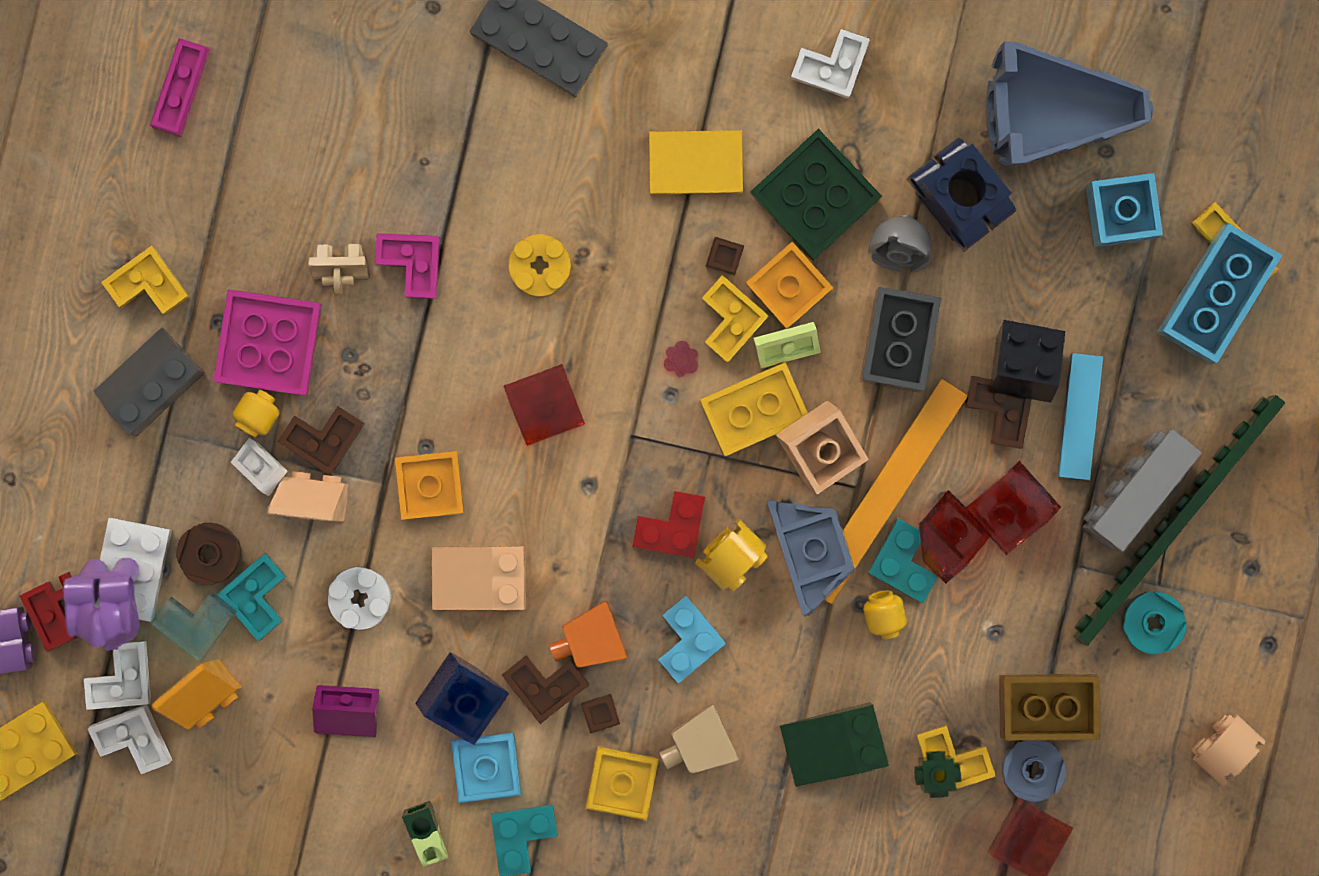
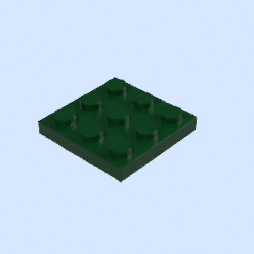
M819 128L750 191V194L813 261L882 198V195Z

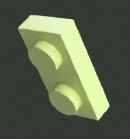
M814 322L754 338L761 369L821 353Z

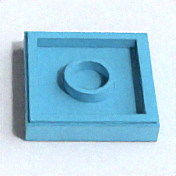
M514 732L451 740L458 803L521 796Z

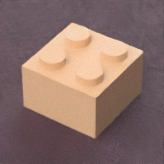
M828 401L776 434L777 439L802 481L816 494H819L869 460L840 409Z

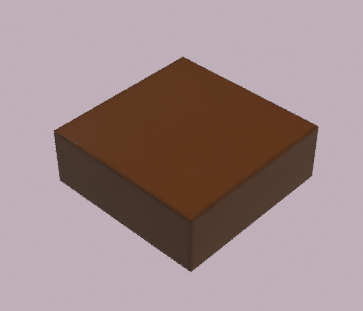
M714 237L706 268L735 276L744 245Z
M611 694L581 703L590 733L620 724Z

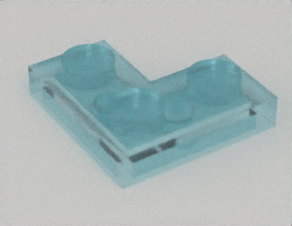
M214 592L206 598L196 614H193L176 599L170 597L153 618L151 624L195 659L201 661L238 611Z

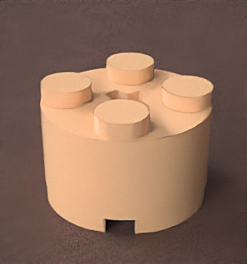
M1230 714L1228 716L1223 715L1212 727L1216 732L1210 738L1207 737L1205 739L1203 737L1191 749L1195 754L1193 760L1221 786L1228 783L1225 779L1226 776L1230 773L1237 776L1257 755L1260 750L1255 747L1256 744L1264 745L1265 740L1237 714L1233 716Z

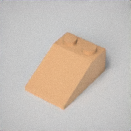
M292 471L291 477H283L268 509L270 514L345 521L349 484L341 483L342 477L323 475L322 481L310 480L311 473Z
M526 546L432 547V610L526 609Z

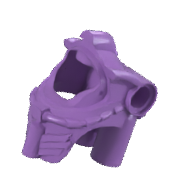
M121 558L116 562L112 571H108L104 562L92 559L85 563L78 576L65 579V619L69 636H80L84 640L89 641L90 647H105V650H118L119 646L136 637L140 626L134 597V582L140 570L135 560ZM98 599H100V607H95Z

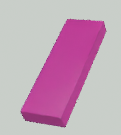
M181 38L178 39L150 123L152 128L182 136L210 52L208 47Z

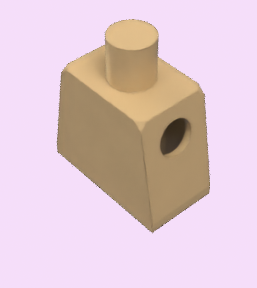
M713 703L671 731L676 745L659 752L667 769L685 762L690 774L739 760Z

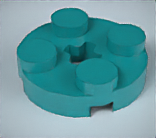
M1144 592L1133 598L1126 606L1121 624L1122 631L1129 643L1139 651L1148 654L1168 652L1176 648L1185 636L1187 625L1183 613L1184 610L1174 597L1166 593ZM1157 614L1160 616L1159 623L1162 624V627L1160 629L1154 628L1150 631L1147 619L1149 616L1155 617Z

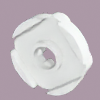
M355 567L343 571L331 583L328 590L330 612L346 628L363 630L377 625L385 617L391 603V590L385 578L372 569ZM359 589L360 593H367L368 598L364 600L365 606L361 608L358 603L353 604L351 598L355 596L354 591Z

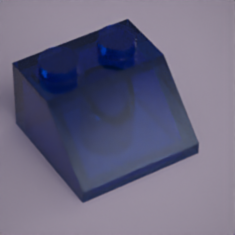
M450 652L415 704L425 718L475 745L508 697L509 692L477 667Z

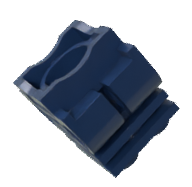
M957 138L935 155L936 161L933 159L927 161L909 175L907 181L916 191L917 197L936 218L951 240H955L963 252H965L989 233L986 224L993 230L1014 214L1016 208L1009 198L1012 194L977 148L973 144L968 146L962 139ZM954 179H963L970 182L977 192L978 200L976 205L964 207L954 202L949 194V182Z

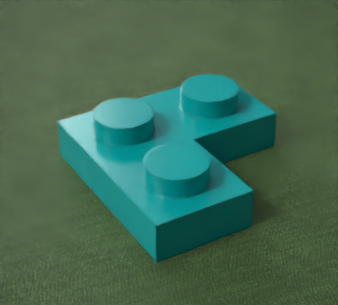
M897 518L868 573L917 601L924 603L938 576L911 560L926 533Z
M264 553L217 595L255 639L261 641L284 621L266 601L264 596L287 576L267 553Z
M553 804L491 813L499 876L531 872L527 841L558 836Z

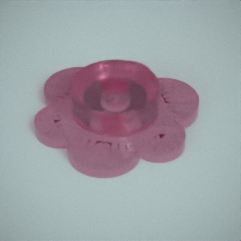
M679 341L676 343L675 348H667V358L664 361V368L667 371H675L676 376L683 377L686 372L694 373L697 370L698 363L695 359L698 356V352L695 349H690L687 342ZM682 356L684 361L680 362L678 358Z

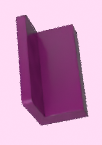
M317 685L312 707L314 732L317 734L376 737V715L380 698L379 689Z

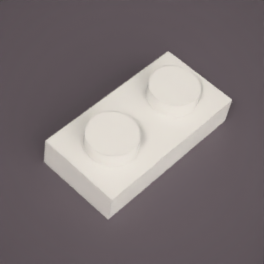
M248 438L231 461L254 486L270 496L287 473V470L273 456L251 438Z

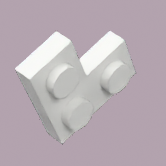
M841 29L831 58L801 48L790 79L849 99L870 39Z
M146 641L125 643L119 646L118 650H113L115 675L84 678L86 710L151 704Z
M147 704L95 723L88 728L100 757L129 747L141 774L168 765L172 761Z

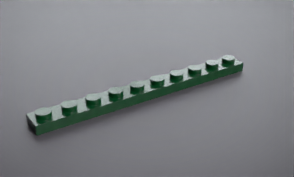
M1277 395L1268 396L1267 399L1263 396L1253 406L1251 411L1254 415L1248 422L1242 421L1232 433L1235 438L1228 447L1223 445L1218 449L1212 458L1215 463L1208 471L1203 469L1193 481V484L1196 486L1189 495L1184 493L1173 505V508L1176 509L1169 519L1164 517L1153 530L1156 535L1149 543L1145 541L1134 553L1136 560L1130 567L1125 565L1114 578L1117 583L1110 592L1104 590L1096 599L1094 604L1097 607L1090 616L1085 614L1075 625L1077 632L1074 634V638L1083 645L1088 646L1280 411L1286 403Z

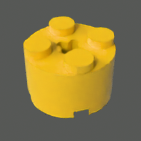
M740 519L734 521L737 525L734 530L731 531L726 527L704 549L703 553L707 557L703 562L699 558L695 562L721 590L730 588L732 591H735L745 581L746 578L743 575L751 567L754 569L758 568L768 557L764 552L766 545Z

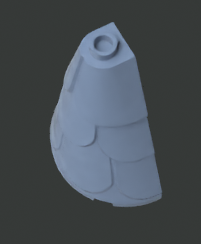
M1004 41L994 57L992 68L997 69L993 81H988L986 100L987 130L991 149L994 154H1000L1001 157L998 158V162L1004 166H1021L1058 152H1067L1091 142L1100 143L1145 126L1151 121L1153 116V104L1149 99L1148 90L1103 71L1095 72L1062 57H1054L1018 42Z

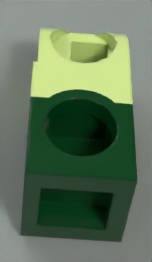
M431 801L405 809L402 815L423 867L448 859L446 846L440 834L441 831L434 815L435 812Z

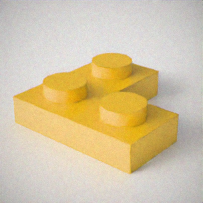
M153 246L147 248L101 282L120 308H123L146 291L161 313L166 315L190 297Z
M723 275L701 298L724 319L704 343L726 363L735 356L769 317Z
M946 725L916 734L923 757H926V752L945 751V755H950L954 758V763H959L961 782H956V789L996 777L985 745L956 754ZM942 770L934 773L935 781H942L945 778V773Z

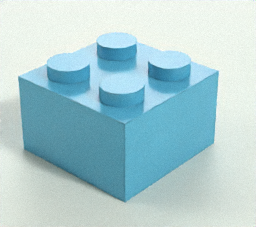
M1154 173L1092 181L1086 186L1094 248L1156 240L1163 235Z

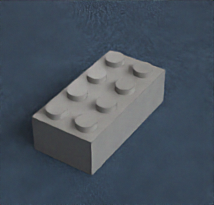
M1160 430L1157 433H1151L1142 445L1145 448L1143 453L1138 457L1133 456L1123 468V471L1126 473L1123 478L1118 482L1114 480L1103 493L1106 499L1099 506L1095 504L1085 515L1084 520L1087 522L1082 528L1110 551L1123 552L1202 454L1200 450L1175 430Z

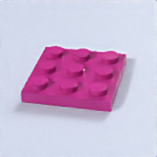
M228 289L213 382L308 396L322 304Z

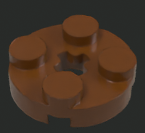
M202 523L192 527L181 536L176 549V558L184 575L189 580L201 585H213L226 581L236 571L241 557L238 538L227 527L217 523ZM209 545H212L214 547L213 551L217 553L215 559H210L209 563H206L204 561L205 556L200 553L202 549H207Z

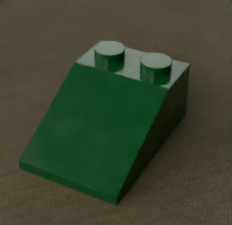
M871 702L779 725L795 787L861 774L889 766L874 706Z

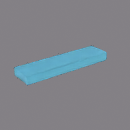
M1071 353L1057 477L1090 480L1103 356Z

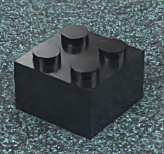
M1003 320L996 337L989 391L1051 403L1059 388L1066 331Z

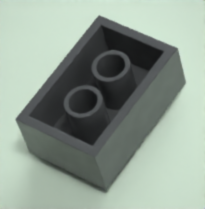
M878 287L875 292L859 382L918 393L925 391L941 298Z

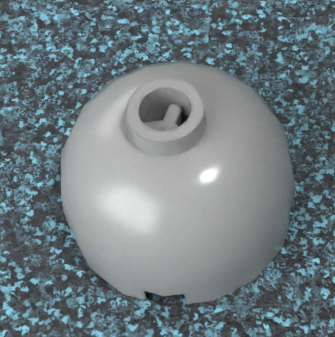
M899 215L898 217L882 221L874 230L870 239L868 254L871 252L872 261L883 268L900 272V266L911 267L910 272H918L924 270L930 263L932 241L928 230L920 222L916 221L915 218L909 215Z

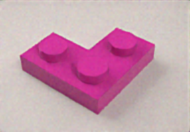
M377 233L375 265L406 267L405 298L437 299L440 237Z

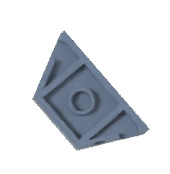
M773 500L768 501L767 504L802 615L804 617L809 616L855 571L837 511L831 508H816L802 504L795 505Z

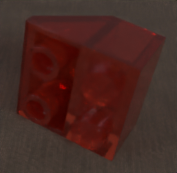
M1017 797L988 852L996 859L1028 876H1047L1071 834L1073 827Z

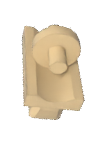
M328 244L316 245L314 256L309 257L308 266L311 269L312 279H322L323 286L334 285L335 294L343 293V285H354V279H367L369 276L366 258L363 255L360 244L346 245L345 257H334L333 246Z

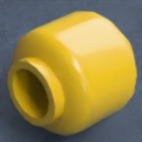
M260 389L257 394L246 392L232 413V417L236 421L234 426L254 438L258 434L266 435L279 416V410L273 404L275 398Z
M888 590L871 594L868 597L869 600L863 606L868 631L873 635L881 636L882 639L897 637L899 631L907 625L902 598Z

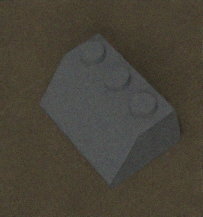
M161 328L99 385L94 392L116 422L129 435L138 436L205 372L168 332Z

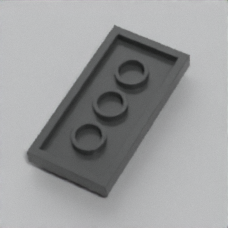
M489 0L470 30L471 35L574 97L578 95L608 46L606 41L538 0Z

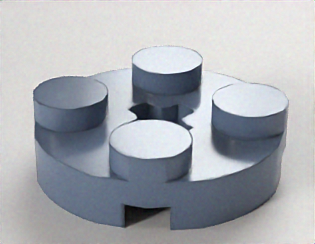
M1019 740L1013 744L1004 756L1002 775L1005 785L1017 797L1030 802H1040L1056 794L1061 789L1066 777V765L1057 748L1045 740ZM1033 761H1038V767L1042 769L1041 775L1035 774L1034 779L1029 778V772L1025 770L1026 766L1031 765Z

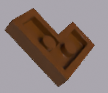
M971 376L965 407L996 413L990 443L1023 449L1032 399L989 391L991 379Z
M337 406L321 432L297 416H294L277 442L332 476L365 423Z
M527 655L502 674L503 678L540 724L590 685L571 660L547 679H545Z

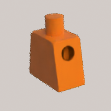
M607 601L600 603L564 624L562 628L566 638L549 644L555 662L573 655L577 668L627 658V653Z

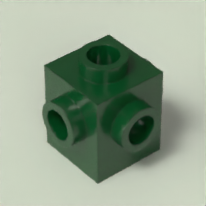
M945 751L926 752V757L918 758L919 766H914L916 786H921V790L924 793H930L931 798L948 797L949 791H957L956 782H961V770L959 763H954V758L950 755H945ZM938 770H942L945 773V778L942 781L934 780V773Z

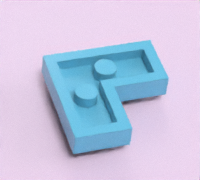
M684 596L662 615L682 640L658 660L675 681L680 683L726 643L687 596Z

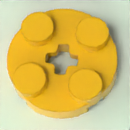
M536 234L526 237L516 243L509 257L508 266L512 280L520 290L529 296H551L563 287L570 276L571 261L568 252L560 241L548 235ZM538 257H542L543 262L549 263V267L543 269V274H537L536 269H531V263H535Z

